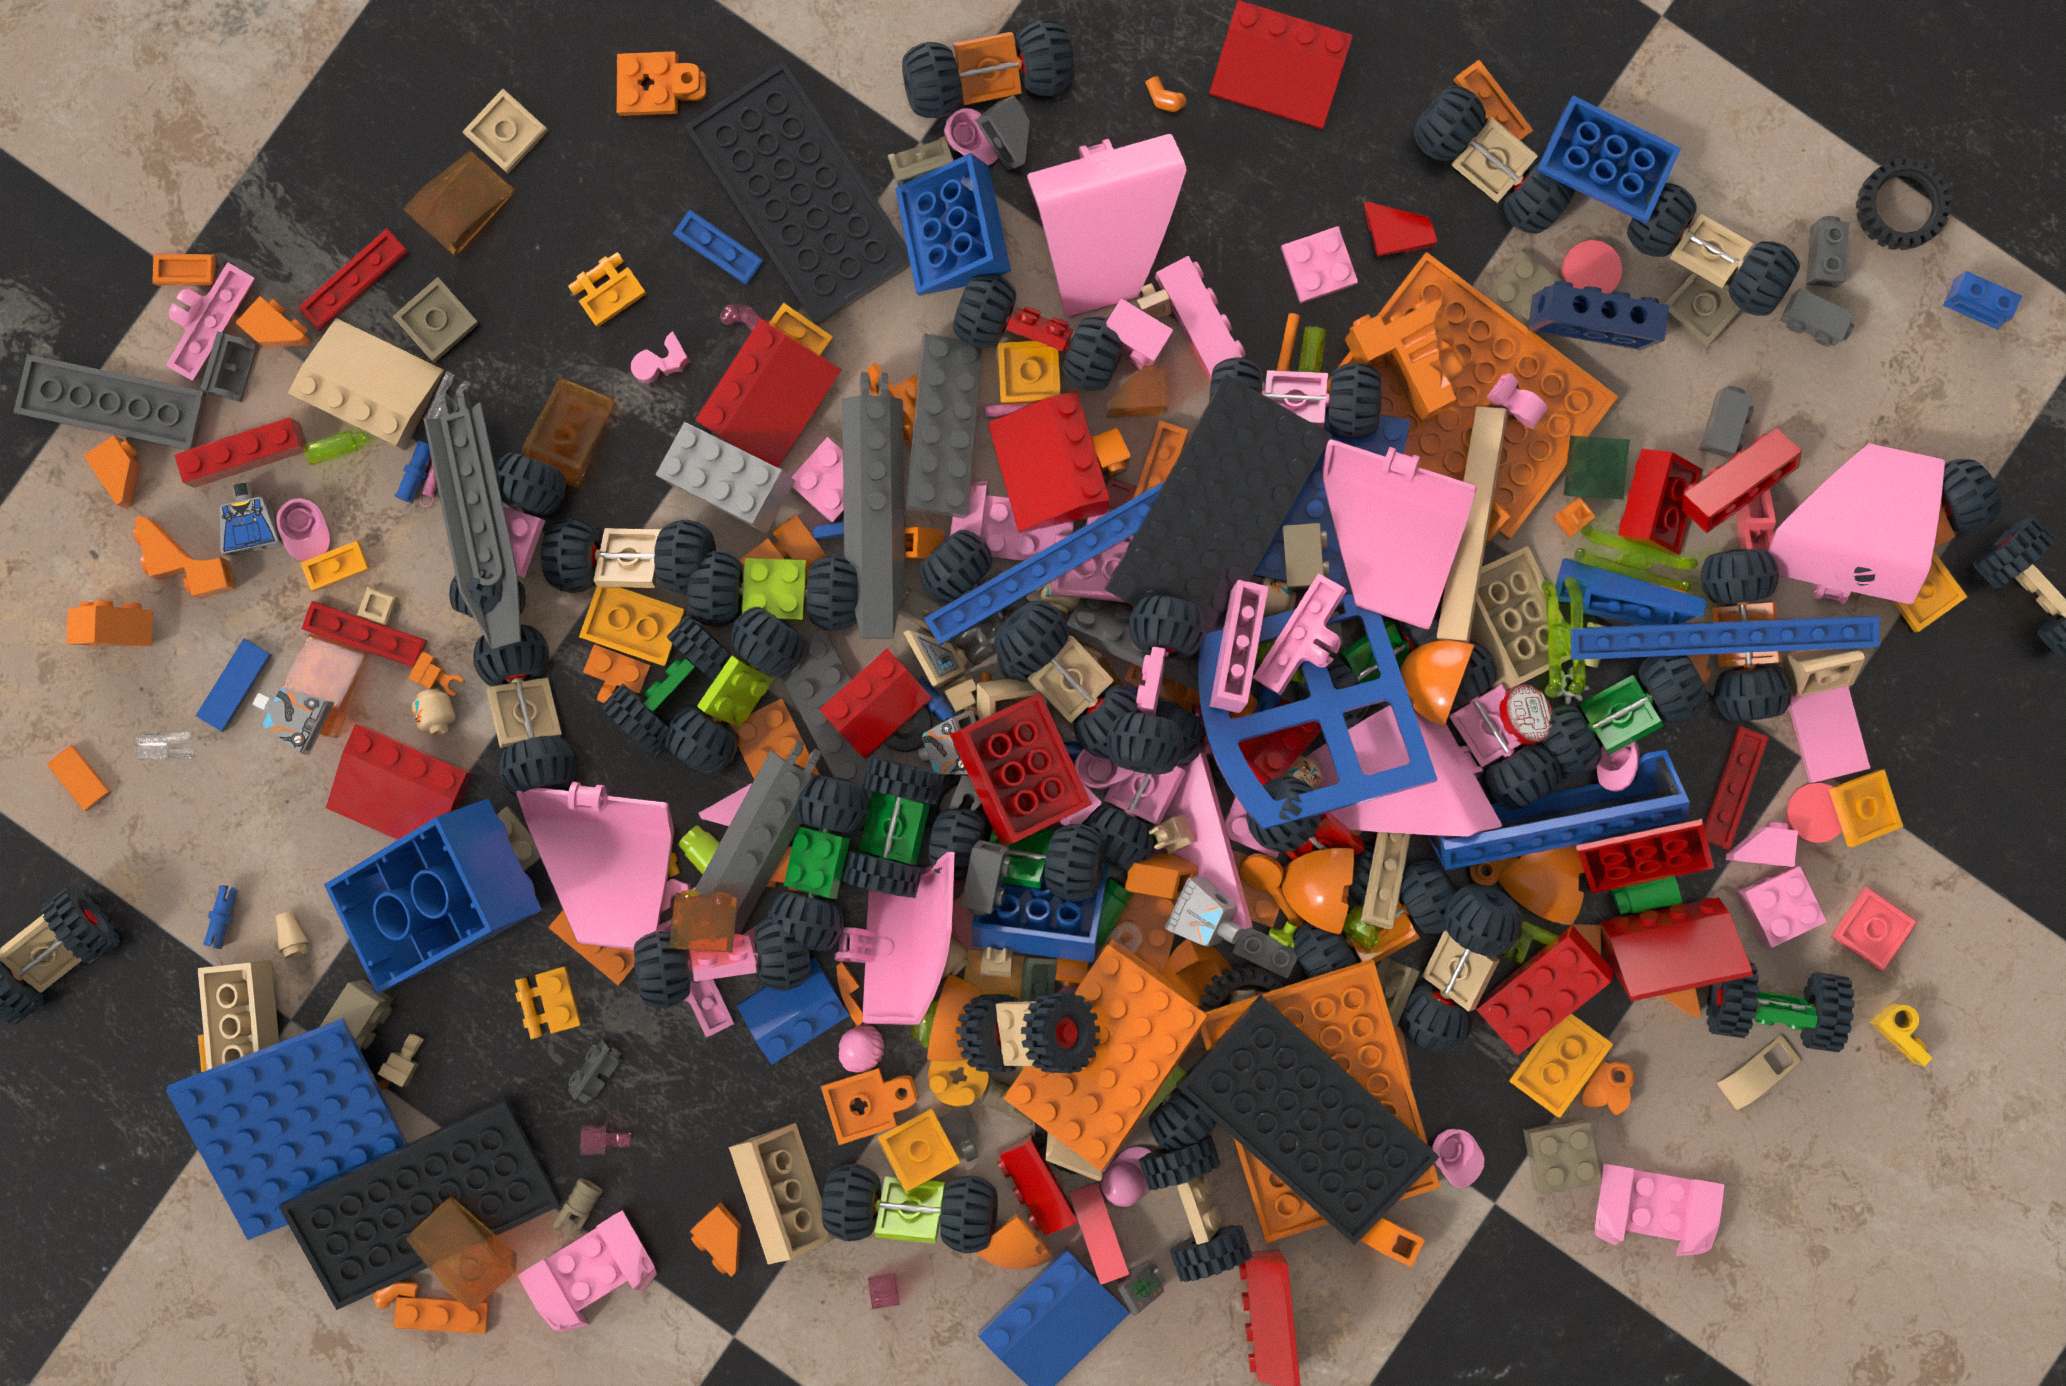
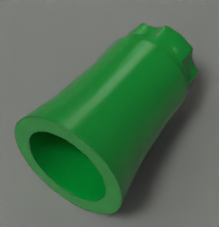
M1112 876L1107 879L1098 940V945L1104 947L1113 927L1134 894L1125 889V884Z
M1675 876L1611 890L1620 916L1682 904Z

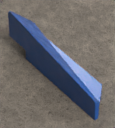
M1566 558L1562 560L1553 598L1554 601L1583 603L1581 613L1636 625L1681 624L1696 616L1701 618L1704 616L1707 602L1703 598Z

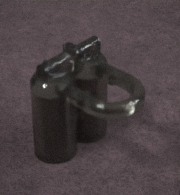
M995 614L952 640L958 648L965 650L968 660L973 665L978 666L996 653L994 638L1006 619L1004 617L1000 618L998 614Z

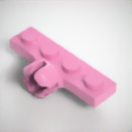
M227 262L206 296H201L190 289H183L176 298L191 308L187 312L173 303L170 307V319L183 326L185 333L166 366L195 382L210 357L217 331L225 332L256 279Z
M1318 573L1253 676V679L1281 695L1300 664L1304 661H1310L1321 668L1328 666L1333 658L1329 657V653L1322 649V647L1337 654L1341 640L1336 633L1326 628V624L1346 593V589Z
M681 914L660 924L658 931H667L679 935L683 915ZM702 980L698 984L690 981V994L684 1001L691 1005L705 1037H709L733 1025L734 1022L714 980Z

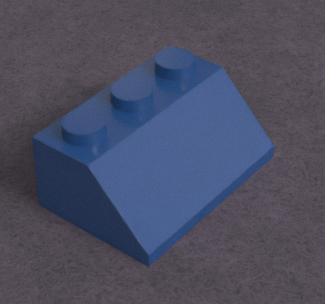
M815 956L810 958V977L801 986L788 991L764 987L737 1004V1008L752 1036L771 1064L776 1063L850 1016L843 998Z

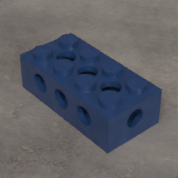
M1556 281L1555 284L1544 287L1543 290L1532 295L1528 330L1642 350L1665 341L1669 305L1661 304L1659 299L1653 297H1641L1639 300L1630 298V294L1626 292L1606 294L1602 293V289L1598 287L1587 286L1579 289L1573 288V283Z

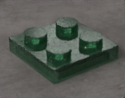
M1570 435L1564 495L1623 500L1630 439Z

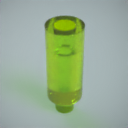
M1305 327L1298 372L1320 373L1326 337L1325 329Z
M350 430L304 444L303 448L308 463L314 465L357 452L358 446L366 444L367 440L364 432L353 435Z

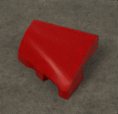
M1371 202L1363 204L1368 228L1372 232L1377 257L1403 251L1405 253L1432 248L1436 245L1437 238L1429 217Z

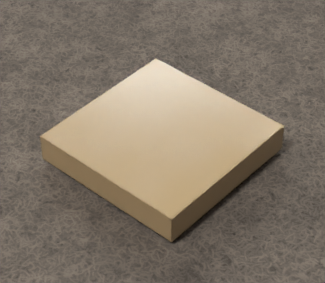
M502 89L464 129L463 133L509 174L548 132V129L509 93Z

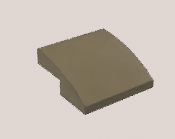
M1385 957L1376 962L1375 967L1393 1027L1396 1028L1419 971Z

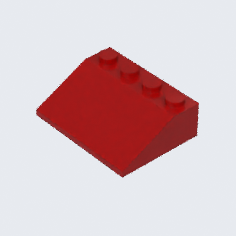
M1238 0L1209 95L1323 130L1353 35Z
M761 318L695 420L739 449L779 468L842 370L771 321Z
M1078 391L1045 398L988 423L1018 533L1107 513L1110 499Z
M1040 692L950 734L1000 845L1013 844L1092 805Z
M355 724L342 752L326 808L399 840L435 817L457 810L474 773L370 727Z
M1702 819L1577 845V851L1592 893L1714 868Z
M1720 897L1705 898L1698 902L1677 904L1665 909L1648 910L1641 914L1615 917L1601 922L1603 952L1631 1002L1753 976L1751 966L1731 915Z
M1279 1249L1253 1251V1257L1238 1266L1240 1280H1246L1247 1292H1242L1241 1295L1243 1311H1249L1250 1323H1245L1246 1341H1252L1253 1353L1248 1354L1250 1373L1255 1372L1259 1382L1274 1386H1301L1288 1263Z

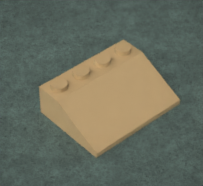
M336 318L302 364L288 394L405 451L444 370Z
M1529 546L1489 563L1481 569L1470 641L1484 646L1494 658L1497 666V680L1492 685L1493 688L1502 683L1505 689L1508 690L1571 659L1570 630L1556 602L1553 600V595Z

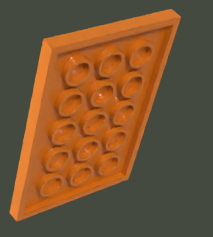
M1108 944L1074 993L1076 996H1083L1085 998L1084 1002H1090L1093 1006L1090 1013H1096L1098 1017L1094 1023L1095 1026H1100V1032L1096 1033L1095 1038L1100 1039L1099 1046L1093 1047V1050L1097 1052L1095 1057L1088 1058L1090 1064L1087 1067H1081L1082 1071L1077 1073H1045L1041 1071V1068L1025 1066L1003 1098L1101 1172H1105L1209 1018V1015Z

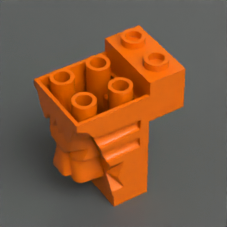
M1429 298L1414 305L1413 310L1409 314L1404 316L1402 312H1399L1386 319L1387 323L1385 324L1380 315L1372 319L1370 315H1366L1353 322L1354 326L1349 328L1350 332L1345 341L1356 363L1373 366L1389 359L1420 422L1447 410L1457 400L1452 391L1451 382L1462 373L1467 362L1455 348L1454 339L1446 328L1449 325V321L1440 298L1433 302Z

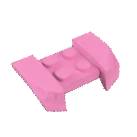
M988 480L970 482L968 514L964 519L952 517L950 536L959 530H967L975 533L986 542L992 557L1025 561L1055 544L1056 534L1071 535L1073 533V522L1018 533L1009 498L986 495Z
M1603 1163L1595 1236L1615 1246L1624 1240L1625 1232L1680 1241L1676 1250V1256L1703 1254L1712 1248L1720 1225L1724 1184L1678 1178Z
M623 1210L597 1225L596 1229L551 1257L541 1260L517 1275L536 1310L553 1330L567 1332L590 1325L580 1311L629 1282L633 1289L642 1292L657 1275L650 1257Z

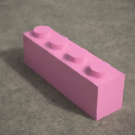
M1189 256L1156 272L1155 280L1161 290H1166L1170 299L1171 310L1211 383L1212 371L1217 363L1229 358H1244L1246 353L1239 340L1234 342L1229 331L1232 330L1231 324L1225 314H1219L1215 306L1218 304L1213 290L1205 288L1201 280L1204 278V274L1196 261L1192 263Z
M1238 580L1230 592L1210 707L1240 713L1248 703L1268 586Z

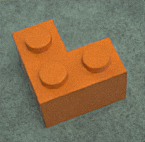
M94 600V602H80V607L68 608L66 644L83 646H152L153 610L142 609V604L123 603L122 608L113 607V601Z

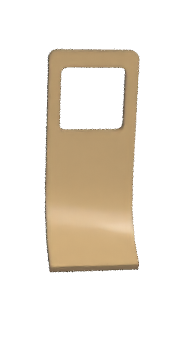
M1778 1036L1744 1066L1716 1084L1734 1108L1738 1110L1763 1095L1796 1067L1801 1060L1785 1038ZM1780 1043L1792 1059V1063L1777 1075L1765 1060L1764 1055Z

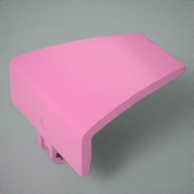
M1171 134L1114 150L1109 139H1105L1099 145L1088 148L1086 145L1079 147L1081 156L1079 160L1027 175L1039 208L1066 317L1119 303L1121 298L1127 301L1139 296L1141 287L1145 283L1164 238L1186 173L1185 162Z
M1329 440L1325 452L1322 478L1355 605L1424 629H1429L1467 524L1477 487L1419 468L1420 456L1413 455V457L1396 452V448L1390 447L1386 457L1338 441Z
M1866 445L1827 479L1777 528L1768 552L1776 561L1779 576L1815 583L1813 599L1827 598L1836 600L1837 604L1845 605L1851 591L1912 604L1928 575L1931 565L1941 504L1945 461L1935 457L1879 445ZM1856 567L1872 570L1864 573H1854ZM1875 574V580L1871 582H1858L1854 577L1856 575ZM1857 583H1859V584H1869V585L1860 586V585H1858Z
M1410 697V701H1411V704H1412V707H1413L1414 701H1413V699ZM1391 705L1348 729L1363 774L1371 775L1403 766L1410 762ZM1414 708L1416 719L1438 779L1437 782L1330 812L1348 829L1362 831L1468 837L1494 831L1502 826L1477 781V778L1483 775L1484 771L1481 766H1477L1468 745L1459 747L1446 723L1444 727L1422 716ZM1327 743L1306 756L1313 758L1320 766L1323 779L1317 789L1332 786L1339 782Z
M572 782L569 791L535 788L524 793L522 791L516 792L527 826L578 943L634 950V944L637 940L646 934L658 931L674 837V825L667 803L608 796L604 785L587 787L581 786L579 782Z
M954 852L944 854L937 860L936 865H933V868L930 865L922 869L915 898L895 896L869 889L867 930L843 927V932L838 940V952L834 954V960L865 963L864 1023L920 1024L941 981L949 952L952 931ZM942 867V870L940 869V873L937 874L934 871L935 869Z

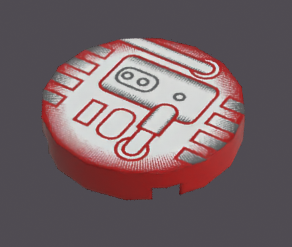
M1521 684L1507 690L1504 693V699L1500 701L1499 705L1500 718L1505 730L1510 735L1514 734L1518 738L1516 741L1525 745H1533L1547 739L1549 736L1548 729L1553 726V724L1549 723L1553 711L1547 698L1532 685Z

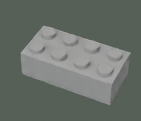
M686 422L683 423L656 473L658 477L670 485L764 533H767L795 482L792 477L781 469Z

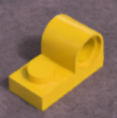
M1897 1003L1889 1004L1870 1022L1915 1065L1925 1067L1932 1059L1925 1051L1928 1048L1927 1045L1914 1035L1910 1037L1919 1025L1918 1013L1911 1006ZM1899 1011H1902L1905 1015V1021L1901 1026H1897L1895 1023V1016Z

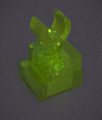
M1356 905L1345 919L1343 926L1347 937L1373 949L1379 940L1376 933L1379 926L1362 922L1363 908Z

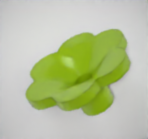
M1287 921L1283 930L1271 927L1268 935L1279 943L1294 948L1293 937L1298 925Z

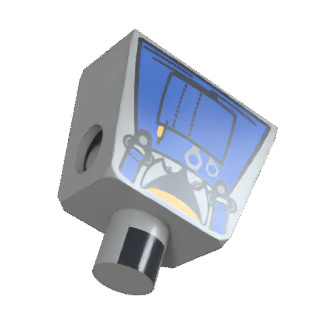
M251 483L233 485L235 502L220 505L221 554L232 557L284 546L277 528V517L270 500L264 497L254 498Z

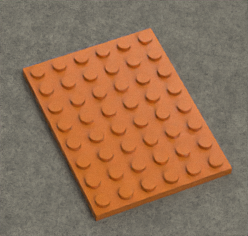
M1426 252L1378 315H1380L1385 324L1387 323L1386 319L1399 312H1402L1404 316L1409 314L1413 310L1414 305L1429 298L1433 302L1440 298L1449 321V325L1446 328L1454 339L1455 348L1467 362L1462 373L1451 382L1452 391L1457 400L1447 410L1420 422L1389 359H1386L1371 366L1378 370L1381 375L1382 397L1381 413L1379 415L1410 420L1404 455L1413 457V455L1420 456L1419 468L1463 482L1476 407L1502 408L1493 405L1486 398L1501 376L1511 373L1519 382L1516 386L1518 390L1530 391L1542 399L1549 409L1544 413L1534 429L1523 425L1513 415L1508 414L1493 499L1512 516L1498 532L1504 538L1510 540L1618 396ZM1351 351L1338 368L1345 364L1356 363ZM1331 377L1329 378V380H1328V382H1327V394H1329V397H1330Z
M1372 959L1262 994L1428 1145L1375 963ZM1260 995L1205 1012L1209 1015V1018L1200 1032L1206 1051ZM1233 1137L1266 1244L1329 1224L1325 1218ZM1434 1163L1398 1201L1441 1188Z

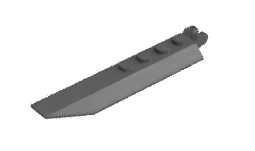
M861 372L860 396L842 398L844 558L850 562L849 565L855 567L857 573V604L854 610L862 639H893L905 583L903 400L888 396L887 373H880L878 377L879 396H869V372Z
M461 389L457 390L460 411L454 413L449 396L447 394L441 395L439 403L442 416L435 419H424L459 592L493 650L521 642L518 574L482 404L477 403L472 408L467 391ZM480 569L486 570L484 575L486 579L480 576ZM490 573L494 575L492 578L487 579ZM472 577L479 578V584L483 586H496L494 596L497 595L502 581L503 593L501 602L497 601L494 610L485 615L481 602L479 607H477L471 599L473 592L467 590Z
M799 740L794 744L787 759H783L772 750L768 753L685 906L679 936L684 941L687 959H690L688 944L695 943L700 939H725L729 935L741 933L801 823L798 821L796 814L798 796L814 777L821 776L812 774L821 751L814 749L810 753L804 768L795 764L798 756L802 753L804 745ZM689 972V980L694 982L693 972Z

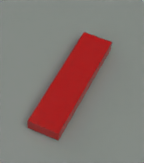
M386 228L304 301L298 309L318 331L323 330L406 256L409 251Z
M314 601L310 603L301 628L302 630L411 667L415 666L427 643L425 639Z
M1738 726L1704 823L1709 844L1730 850L1769 736Z

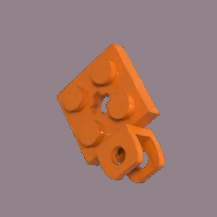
M675 51L617 54V113L620 116L678 114V99L680 101H697L705 98L707 95L706 74L700 71V68L695 64L678 63V54ZM646 77L655 81L654 85L649 86L648 91H645L644 87L641 86V82Z
M880 1067L821 1086L839 1145L897 1127L898 1123L894 1112L909 1108L919 1098L912 1076H898L884 1082ZM899 1088L906 1089V1097L899 1094ZM855 1098H860L861 1101L867 1102L868 1106L864 1108V1114H860L858 1110H852L851 1105L855 1104Z

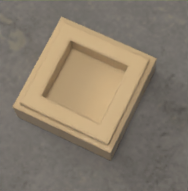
M367 587L357 615L388 626L398 597Z

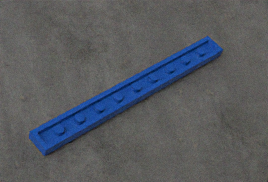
M1164 482L925 617L924 620L939 646L1134 536Z
M1876 615L1570 628V655L1572 660L1880 647V617Z

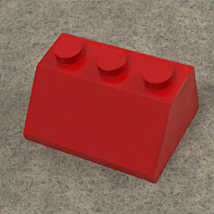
M1641 449L1639 459L1635 464L1633 482L1627 494L1624 515L1620 520L1618 536L1634 544L1680 555L1690 517L1682 511L1683 494L1690 485L1700 482L1703 469L1670 451Z
M886 648L819 710L852 747L866 759L933 698L890 650Z
M1281 699L1280 703L1277 704L1276 707H1280L1294 702ZM1311 721L1241 741L1238 746L1261 785H1264L1274 778L1282 777L1322 731L1319 722Z
M1032 1134L999 1152L1001 1160L997 1164L1005 1178L1012 1177L1016 1184V1187L1012 1190L1019 1203L1022 1205L1026 1202L1031 1214L1027 1216L1036 1232L1041 1229L1044 1236H1047L1077 1223L1075 1210L1045 1157L1039 1150Z

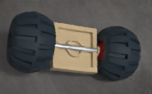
M1447 87L1428 106L1415 125L1414 137L1419 147L1425 154L1437 160L1449 161L1455 158L1451 163L1452 166L1497 203L1509 190L1503 201V210L1511 224L1526 233L1538 234L1545 231L1566 209L1574 196L1575 189L1538 172L1537 169L1541 160L1531 165L1537 158V154L1492 116L1483 125L1486 111L1483 103L1475 93L1464 87Z
M1665 183L1647 224L1634 218L1631 219L1627 229V236L1632 245L1643 254L1652 257H1665L1673 251L1670 259L1722 289L1733 273L1738 271L1729 287V295L1733 302L1748 314L1755 316L1771 314L1789 290L1800 268L1797 257L1784 244L1774 241H1761L1750 251L1754 243L1703 214L1698 217L1689 229L1688 227L1697 211V204L1692 195L1679 185ZM1656 185L1647 193L1645 197L1646 205H1648Z
M566 518L548 527L542 539L540 556L541 567L546 581L560 591L577 593L585 591L595 584L597 587L655 588L658 579L660 585L671 593L688 596L690 572L702 569L701 563L703 558H705L708 552L716 551V544L713 534L706 526L691 520L675 521L662 529L605 528L602 538L597 527L588 521L579 518Z
M1039 600L1026 603L1015 611L998 629L994 638V646L1002 663L1014 672L1024 675L1031 674L1027 678L1028 681L1067 722L1072 723L1074 721V731L1080 745L1093 756L1108 759L1107 734L1111 724L1121 714L1141 713V710H1137V694L1120 685L1109 686L1114 680L1074 637L1069 636L1067 622L1062 613L1049 603Z
M520 624L521 642L492 650L486 638L482 635L477 640L473 653V664L479 677L487 685L491 686L487 689V695L500 748L508 747L501 757L500 778L505 788L516 798H518L517 791L524 793L535 788L564 790L572 784L576 774L575 755L565 740L560 738L561 730L548 678L538 679L547 670L549 647L543 635L536 628Z
M1480 884L1467 885L1453 895L1452 900L1446 907L1444 916L1446 931L1443 932L1422 975L1428 981H1422L1413 986L1398 1022L1404 1035L1424 1049L1427 1048L1434 1052H1448L1463 1044L1472 1030V1010L1476 1008L1500 961L1496 956L1509 950L1519 938L1522 927L1521 911L1510 897H1507L1506 894L1497 891L1495 888Z

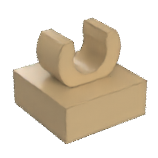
M1152 283L1141 287L1143 295L1141 299L1137 300L1138 308L1156 320L1172 314L1170 299L1165 289L1156 292Z

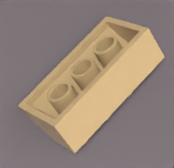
M272 960L198 968L207 1070L279 1043Z
M796 1123L729 1147L768 1264L791 1260L835 1239L823 1226L822 1199Z

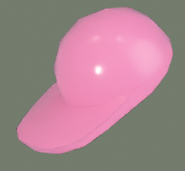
M966 108L955 111L947 119L944 128L947 143L953 150L960 152L964 156L972 153L987 165L993 164L998 159V156L975 121L981 114L973 109Z
M303 498L290 499L283 504L278 511L276 521L278 531L288 553L295 559L302 561L324 554L330 544V534L318 506L310 500Z
M1636 741L1611 755H1608L1604 746L1600 748L1602 758L1596 766L1599 783L1606 790L1613 792L1623 791L1633 781L1640 759V748Z
M1085 749L1077 757L1075 765L1081 782L1095 790L1107 789L1109 786L1127 779L1135 772L1115 765L1110 758L1104 759L1093 756Z
M1447 1129L1435 1139L1432 1149L1439 1155L1435 1164L1440 1168L1448 1182L1454 1187L1461 1189L1475 1182L1484 1168L1485 1158L1473 1136L1464 1130Z
M1137 1146L1127 1148L1109 1164L1105 1172L1102 1173V1179L1100 1180L1101 1193L1106 1201L1117 1207H1128L1138 1202L1149 1191L1139 1158L1147 1153H1151V1151Z

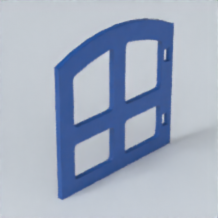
M1352 594L1343 596L1338 606L1343 605L1345 614L1330 617L1326 626L1352 618L1361 619L1381 675L1379 679L1337 690L1333 687L1327 667L1321 668L1310 661H1304L1300 665L1310 692L1308 699L1232 719L1228 715V710L1210 707L1224 629L1205 634V638L1200 646L1198 692L1201 715L1208 742L1229 788L1245 811L1262 830H1267L1277 825L1281 826L1283 823L1292 820L1299 821L1300 818L1317 816L1437 782L1438 780L1382 617L1379 613L1357 607ZM1296 609L1263 618L1258 645L1277 640ZM1387 701L1392 707L1410 762L1403 766L1365 775L1360 768L1343 714L1347 711ZM1317 721L1321 725L1339 782L1332 786L1298 795L1302 802L1291 799L1292 804L1302 808L1301 813L1297 817L1288 810L1282 811V806L1287 798L1278 801L1271 798L1249 767L1238 744L1247 739ZM1280 810H1281L1285 815H1287L1291 820H1282V819H1280V818H1279V812H1280Z

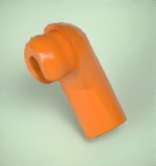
M1159 76L1150 78L1145 82L1157 108L1176 112L1185 107L1186 97L1184 94L1164 90Z
M401 1280L376 1291L373 1295L375 1306L379 1309H386L398 1295L416 1298L419 1283Z

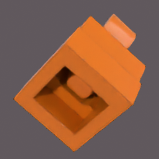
M1577 497L1552 518L1565 535L1570 538L1591 522L1595 515L1580 497Z
M422 651L408 678L429 689H435L437 683L444 686L445 692L449 695L457 696L458 693L451 690L450 683L453 680L464 683L465 679L459 675L444 673L445 669L435 665L438 658Z

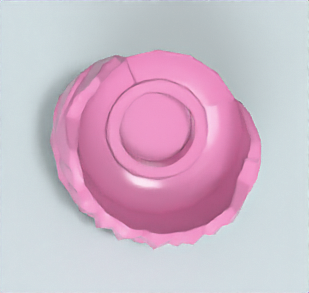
M860 1024L842 1035L839 1043V1060L846 1070L858 1073L877 1067L878 1062L882 1060L885 1049L884 1040L880 1032L874 1026Z

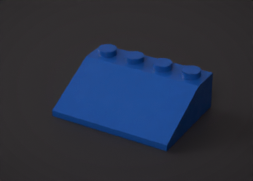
M1572 96L1555 126L1537 171L1647 224L1681 148L1576 96ZM1656 185L1648 205H1646L1645 197L1650 189Z
M969 153L895 188L916 294L921 296L966 287L970 278L975 275L995 274L1001 276L1011 271L990 169L986 163L972 153Z
M1105 865L1103 878L1097 893L1091 898L1082 901H1067L1057 897L1048 889L1045 875L1041 889L1002 883L1001 887L1006 888L1002 905H998L991 914H974L972 923L973 946L982 948L992 947V949L997 950L1007 948L1008 951L1095 963L1108 865Z
M1066 1245L979 1329L978 1337L1028 1386H1055L1127 1317L1130 1311L1104 1284L1100 1285L1098 1277Z

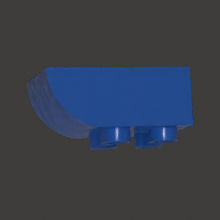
M489 799L435 817L324 884L376 994L404 983L467 952L542 910L535 896L534 885L529 876L524 873L508 840L507 829L504 823L497 817Z

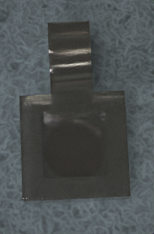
M968 1106L960 1107L939 1117L951 1146L960 1143L967 1162L979 1158V1153L971 1138L978 1134L979 1131Z

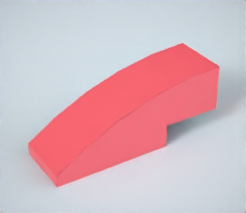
M1770 489L1736 512L1740 549H1769L1774 537V527L1776 524Z
M1098 1182L1070 1191L1069 1194L1100 1285L1129 1275V1270Z

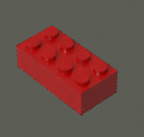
M1572 925L1483 996L1476 1010L1510 1048L1519 1055L1610 984L1614 970Z

